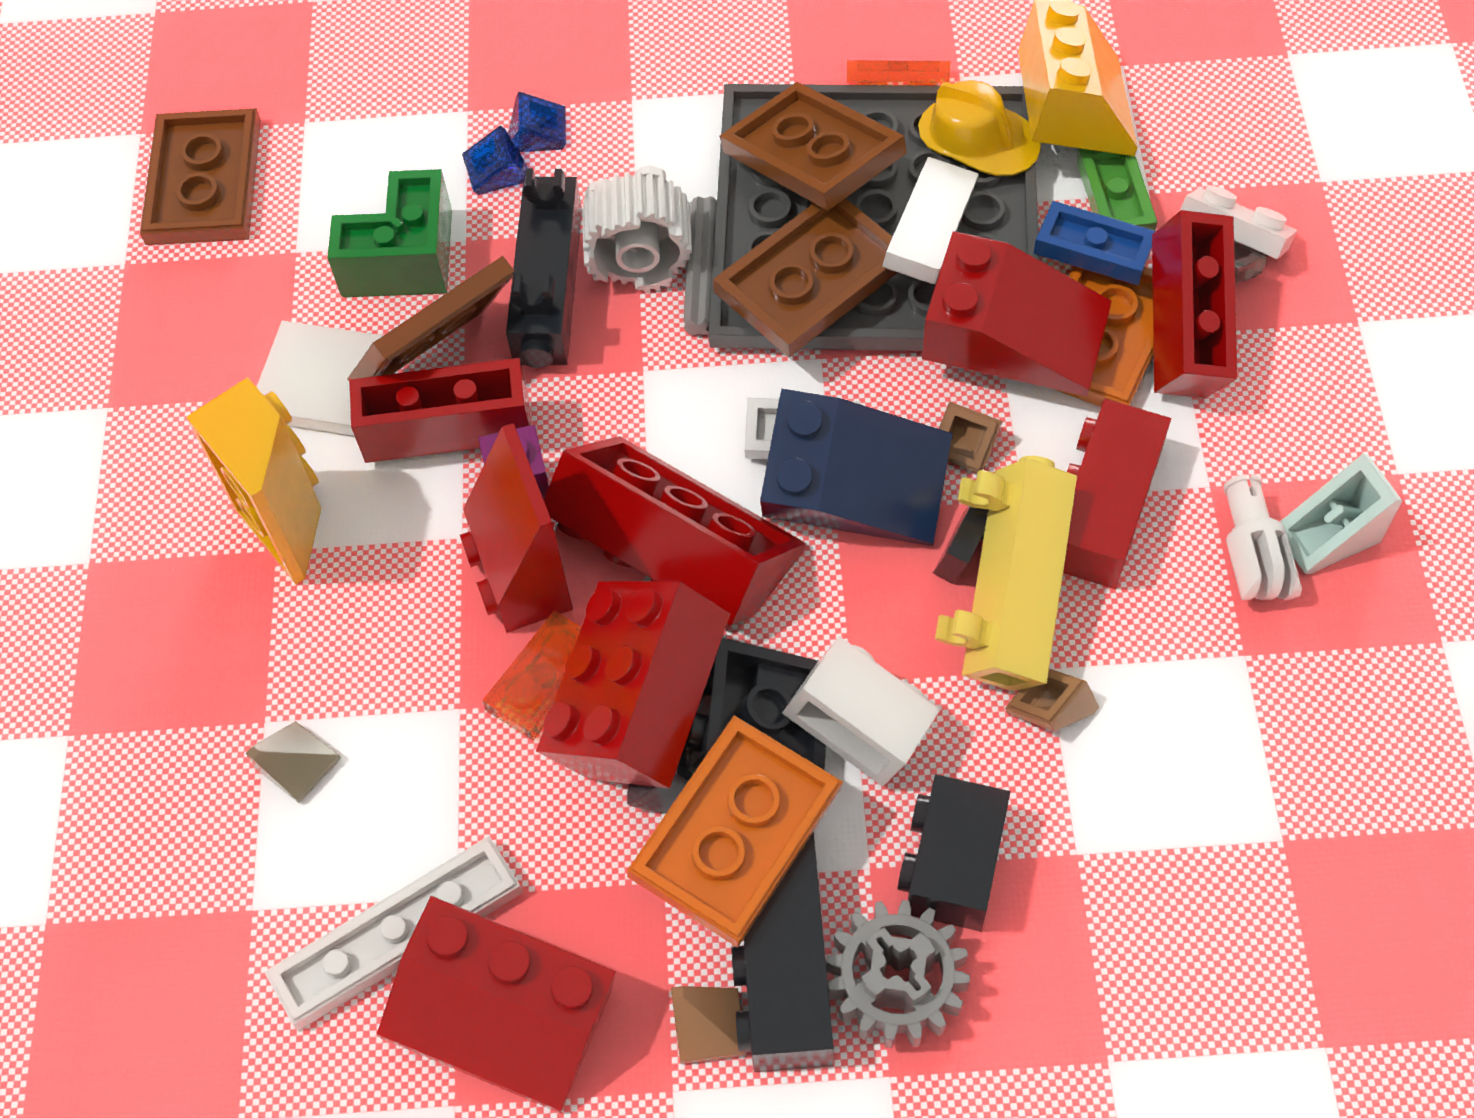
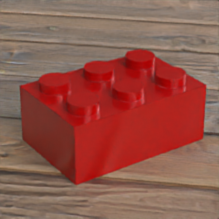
M599 581L595 593L587 604L586 617L574 649L567 658L565 673L553 706L545 717L544 730L536 752L587 779L670 789L730 613L681 581Z

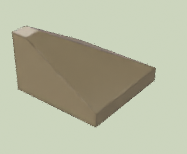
M297 721L256 743L245 753L257 771L297 803H300L341 759L337 752Z

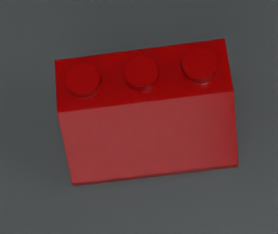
M430 896L401 957L377 1031V1037L561 1113L613 990L616 971L439 898Z

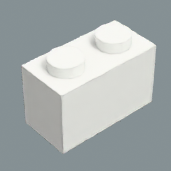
M838 636L816 663L782 713L883 787L906 765L941 709L925 699L923 693L917 687L899 680L876 663L874 658L865 649L851 645L841 636Z

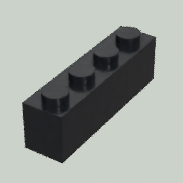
M813 832L746 934L744 945L738 948L731 946L734 987L747 986L749 1009L736 1011L738 1052H752L754 1072L833 1066L834 1047Z

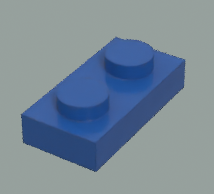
M1052 201L1037 235L1033 254L1139 285L1152 252V234L1155 231Z

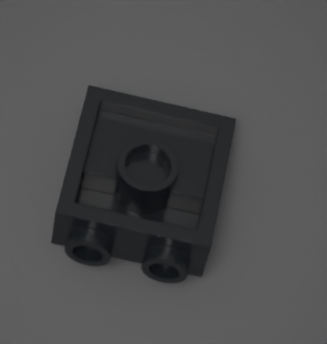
M722 638L685 743L686 749L692 750L690 768L697 769L735 715L825 770L826 745L782 713L819 660Z

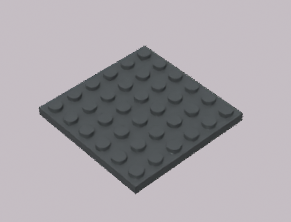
M724 84L721 134L793 84ZM803 84L904 135L907 154L846 197L849 202L891 236L894 235L927 158L931 157L979 174L957 232L1009 243L1039 260V255L1033 254L1038 235L1036 162L1027 171L1014 176H993L929 149L920 139L918 124L922 114L936 102L937 90L940 86ZM993 86L1002 97L1006 109L1017 113L1029 121L1023 86ZM720 144L709 319V347L778 349L714 293L713 278L812 205L813 202L725 154L722 144ZM898 272L801 349L922 351L925 318L936 284H931Z

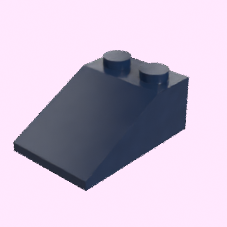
M781 388L760 497L762 517L933 546L953 433L842 398Z

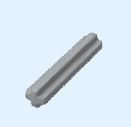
M697 196L690 202L692 253H690V260H687L683 318L685 323L684 329L690 335L698 333L702 335L709 334L717 200L711 196L706 198Z

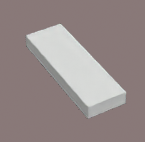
M928 157L886 251L882 267L931 284H936L952 231L957 232L979 174Z

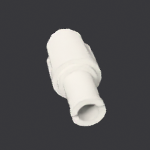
M1246 474L1233 477L1223 486L1235 526L1227 535L1226 543L1241 600H1252L1254 597L1259 600H1273L1276 597L1283 600H1293L1299 597L1302 586L1287 532L1282 522L1274 520L1269 516L1260 477L1252 474L1249 477L1250 487Z

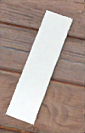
M487 836L270 967L264 973L292 1025L297 1031H300L398 970L401 957L430 896L485 917L521 895L523 890L491 837Z

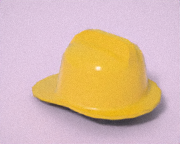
M965 80L954 84L943 82L937 90L936 102L922 114L918 124L920 139L929 149L993 176H1014L1027 171L1037 161L1041 150L1040 142H1033L1031 139L1029 121L1017 113L1006 109L1000 94L993 86L983 81Z

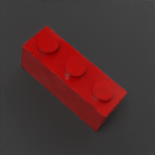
M1180 210L1152 234L1154 393L1207 398L1237 380L1234 216Z
M520 358L349 379L351 429L365 463L479 449L478 437L499 433L501 427L514 423L516 429L531 425L529 396Z
M1105 398L1097 420L1086 417L1076 450L1085 452L1081 465L1070 463L1067 469L1068 473L1077 475L1063 570L1064 574L1116 590L1172 418Z

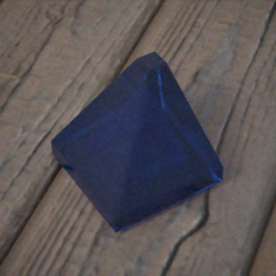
M519 91L514 102L506 140V150L513 153L563 150L566 146V106Z
M501 125L462 153L473 192L477 195L523 184L525 171L529 168L506 129Z

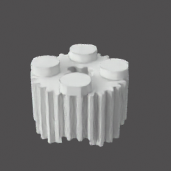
M651 165L640 167L634 175L625 172L624 177H620L617 174L613 175V180L611 181L605 178L589 183L584 192V206L582 207L584 266L587 267L588 274H593L595 281L602 280L608 282V276H610L612 282L621 280V283L624 285L629 281L635 285V289L643 290L645 293H649L650 289L653 288L659 291L661 290L660 286L663 285L670 287L673 273H679V267L686 266V260H690V253H692L690 203L687 201L686 193H682L680 186L674 187V181H667L666 172L662 168Z

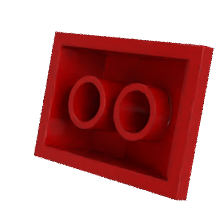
M952 231L925 318L922 359L1088 397L1112 301L1009 243Z
M514 423L503 426L463 508L470 531L459 534L470 567L482 564L487 579L476 582L487 615L499 612L506 633L571 611L573 607L552 520Z

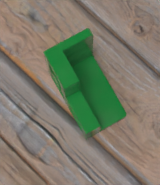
M442 169L389 171L385 213L331 216L327 259L342 297L447 293L452 207Z

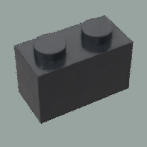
M935 774L930 796L918 794L910 830L922 833L918 853L916 855L905 852L897 890L909 893L908 901L911 906V916L920 918L928 908H932L935 910L934 921L982 932L1011 791Z

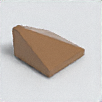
M949 401L938 428L953 433L948 462L976 473L984 470L1003 421Z
M1049 668L1047 684L1019 690L1005 707V710L1009 715L1046 729L1057 731L1094 715L1099 705L1087 681Z
M671 987L681 1064L747 1056L746 1052H738L736 1011H741L738 988Z

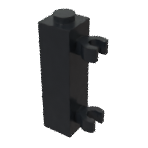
M527 168L523 180L513 267L515 272L513 273L514 276L512 277L506 336L512 359L520 358L521 365L533 368H543L549 365H568L582 205L577 177H566L562 169H555L554 177L535 176L533 168Z

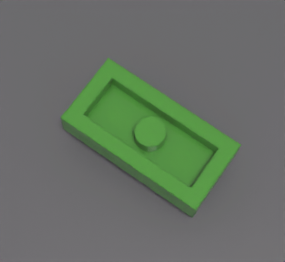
M1079 148L1077 165L1092 212L1156 231L1158 222L1136 156Z

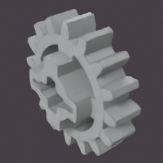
M902 900L898 914H889L883 902L879 901L875 902L874 919L868 921L857 911L851 915L853 935L843 931H836L834 946L842 954L827 955L826 970L840 977L828 982L829 998L846 999L839 1008L838 1017L842 1023L852 1020L856 1016L860 1018L859 1037L866 1040L877 1029L884 1032L885 1048L892 1049L897 1034L906 1033L911 1045L917 1047L920 1046L922 1028L927 1026L937 1036H941L945 1032L946 1022L942 1012L952 1016H959L963 1001L953 992L968 991L970 975L956 969L966 964L968 953L966 948H949L954 940L956 929L953 925H948L937 931L933 927L935 910L932 908H928L920 918L911 916V906L908 900ZM891 935H904L913 939L893 937ZM862 952L865 955V962L871 970L861 976V982L856 985L853 977V966L857 956ZM938 962L942 983L937 994L934 996L931 992L932 986L924 976L931 972L933 965ZM890 965L897 972L907 967L910 970L908 981L904 982L898 975L886 979V966ZM883 1007L901 1009L905 1013H890L880 1009Z

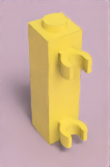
M1024 456L1018 462L998 469L994 473L985 470L978 471L976 481L967 477L961 478L958 502L974 508L989 509V512L987 514L972 612L956 610L954 618L939 615L935 640L939 642L966 647L962 676L1010 691L1047 684L1077 481V475L1055 468V463L1048 458Z

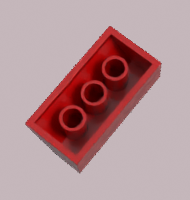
M621 436L563 450L544 498L550 518L558 522L557 527L564 534L573 538L590 541L604 550L603 554L608 560L623 567H633L650 577V581H681L729 612L730 616L727 625L730 626L757 614L801 556L807 544Z

